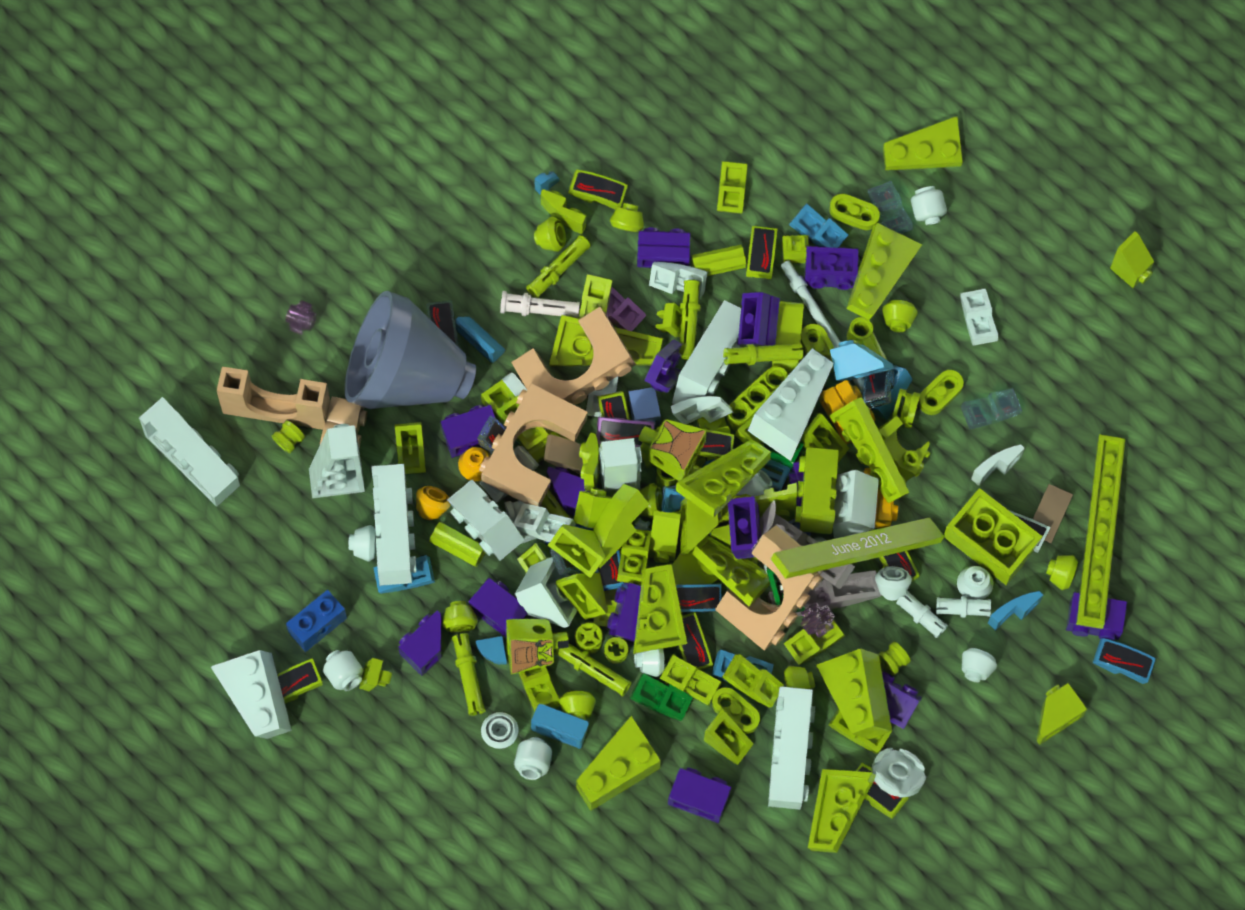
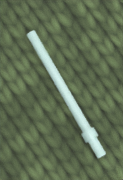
M789 260L784 262L781 267L790 280L789 285L794 293L799 294L816 323L825 329L834 348H838V343L841 341L806 288L808 284L803 276L798 275ZM863 377L854 379L855 385L861 393H864L866 387L865 379Z

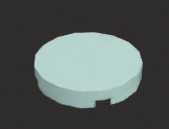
M887 748L879 752L872 764V773L876 775L874 781L882 790L890 795L911 797L919 792L926 780L923 763L916 755L904 749L897 751L893 750V748Z

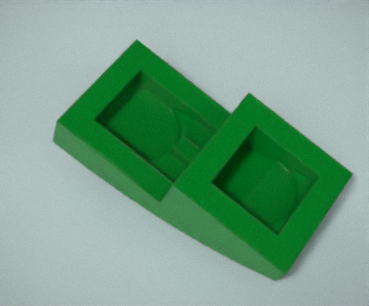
M643 673L640 675L630 699L660 714L682 721L693 697L671 684L666 686Z

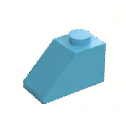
M853 340L838 343V348L830 350L832 362L834 363L835 377L838 381H851L894 369L892 363L866 346L855 344Z

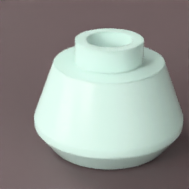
M372 525L355 529V534L349 535V550H354V556L365 561H371L375 558L376 529Z
M895 566L884 567L875 575L878 590L887 600H898L903 597L912 582L911 576L905 569Z
M969 566L960 572L957 579V587L961 595L967 596V599L983 600L992 592L993 578L985 568Z
M969 648L962 653V671L970 681L980 682V680H986L997 668L995 658L983 650Z
M663 649L634 654L635 667H640L642 673L658 677L664 671Z
M497 712L489 715L484 720L481 734L483 740L489 746L503 749L512 745L517 739L518 725L511 715Z

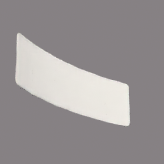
M775 500L763 513L764 525L762 536L773 524L776 511Z

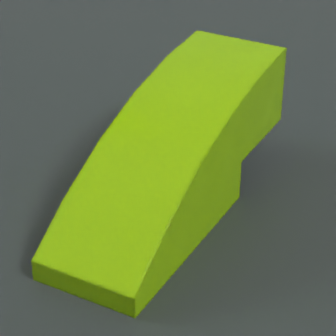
M501 380L481 394V402L485 406L491 405L496 420L506 430L507 427L504 426V423L511 411L516 412L519 404L516 403L518 396L515 397L503 380ZM534 427L522 432L516 441L529 452L546 440L549 434L543 427Z
M623 484L611 498L593 529L606 556L599 568L637 531L632 522L649 505L638 489Z

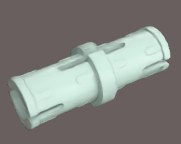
M908 590L896 602L897 605L901 606L914 618L913 621L916 624L920 623L935 638H938L940 633L942 634L948 627L947 624L930 611L931 608L928 605L924 606Z
M961 596V599L937 597L936 614L960 615L962 618H966V615L990 617L991 599H967V596Z

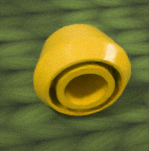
M472 447L465 450L458 461L459 471L462 476L468 480L481 481L482 472L479 471L480 466L486 456L491 457V453L481 447Z
M424 486L418 489L416 493V509L419 515L427 520L439 518L450 508L451 504L447 500L449 499L448 495L441 489L433 486Z

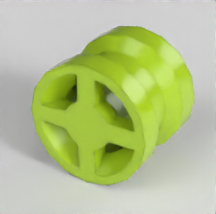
M286 420L282 424V429L274 432L272 438L284 451L292 453L297 442H302L305 436L297 426Z
M584 623L578 627L576 631L577 648L582 652L587 651L590 654L600 650L602 646L601 629L594 623Z
M894 641L889 644L888 650L879 653L880 664L892 676L898 673L902 665L907 666L911 662L906 651Z

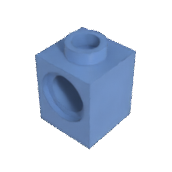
M651 387L629 391L628 401L632 420L654 422V428L660 425L661 415L655 389Z

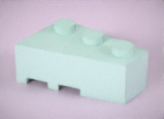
M470 480L447 499L453 507L450 513L459 523L464 521L467 524L464 528L474 540L477 537L482 540L479 545L488 556L493 553L499 560H502L524 541L508 515L504 511L501 512L497 508L498 505L493 500L491 501L487 494L473 480Z
M258 650L211 666L255 737L268 739L292 731L272 653Z

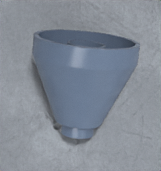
M384 291L373 302L357 334L346 372L345 397L348 402L368 409L449 402L454 396L464 399L473 385L476 366L466 362V354L409 298L390 291Z

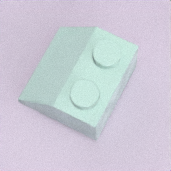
M858 470L837 475L834 505L835 519L833 524L834 538L854 535L875 528L879 479Z
M557 556L531 565L515 595L519 604L525 608L528 615L538 619H547L550 623L565 628L570 625L577 609L555 584L556 580L569 576Z

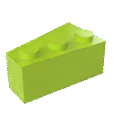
M806 447L805 456H800L799 472H804L803 481H798L797 497H802L801 506H796L795 522H800L799 530L802 532L832 533L835 519L834 505L836 499L838 450Z
M860 648L816 665L851 734L872 739L892 732L879 654Z
M632 716L576 780V789L590 811L660 769L661 760Z

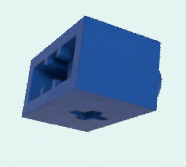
M326 590L289 620L286 626L288 633L306 652L345 621L347 617L344 607Z

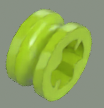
M620 637L610 638L604 647L605 658L613 664L625 661L628 656L626 641ZM613 645H618V648L623 649L624 652L620 651V656H614V653L609 652V649L612 650Z

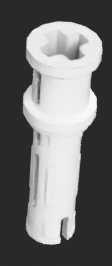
M502 291L500 309L502 314L507 311L521 313L522 316L529 315V313L552 316L565 315L578 319L580 302L531 298V295H528L529 293L516 295Z

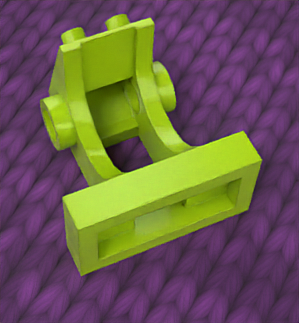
M896 415L878 429L882 433L889 452L894 457V463L900 475L905 481H908L921 473L924 467L922 461L924 457L928 458L930 452L927 451L930 443L928 441L915 451L905 450L897 440V429L903 423Z

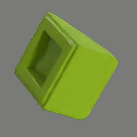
M535 543L517 560L527 573L531 565L549 559L553 555L544 543Z

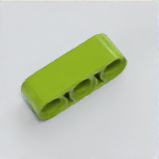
M779 301L775 345L801 343L804 303ZM797 359L772 361V367H782L786 370L787 374H790L799 364Z
M779 366L769 368L729 405L733 411L727 415V423L730 429L737 431L738 428L754 417L756 411L780 386L773 385L770 381L779 379L783 382L787 378L788 374L785 369ZM754 396H761L764 400L761 402H754L751 398ZM735 413H742L745 417L743 419H736L733 415Z

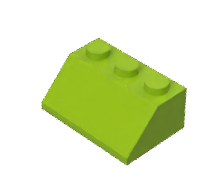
M980 488L947 525L944 533V538L1005 585L1022 568L1043 538V536Z

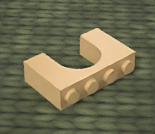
M601 307L578 320L589 338L594 352L591 366L579 378L563 381L552 377L542 358L534 348L511 362L527 390L532 383L571 404L583 402L591 392L602 390L609 384V381L617 376L626 375L636 363Z
M222 366L217 394L223 414L284 423L288 420L297 426L323 430L330 404L327 383L300 379L297 394H276L255 386L250 380L248 370Z
M531 383L528 390L523 389L516 402L519 404L516 412L511 411L504 423V426L507 427L504 434L497 435L492 445L494 452L490 458L485 457L479 471L482 472V482L523 503L540 507L550 488L551 480L528 469L518 461L513 451L515 440L522 432L530 428L543 427L575 442L587 420L588 412Z
M777 525L763 534L751 554L771 569L781 581L784 591L782 605H772L758 597L749 607L729 589L715 609L763 650L772 644L777 646L786 635L783 630L785 627H790L797 619L798 615L795 612L808 602L811 597L808 595L811 589L814 590L823 579L821 576L823 570L788 579L783 577L772 562V555L774 552L800 547L801 545Z

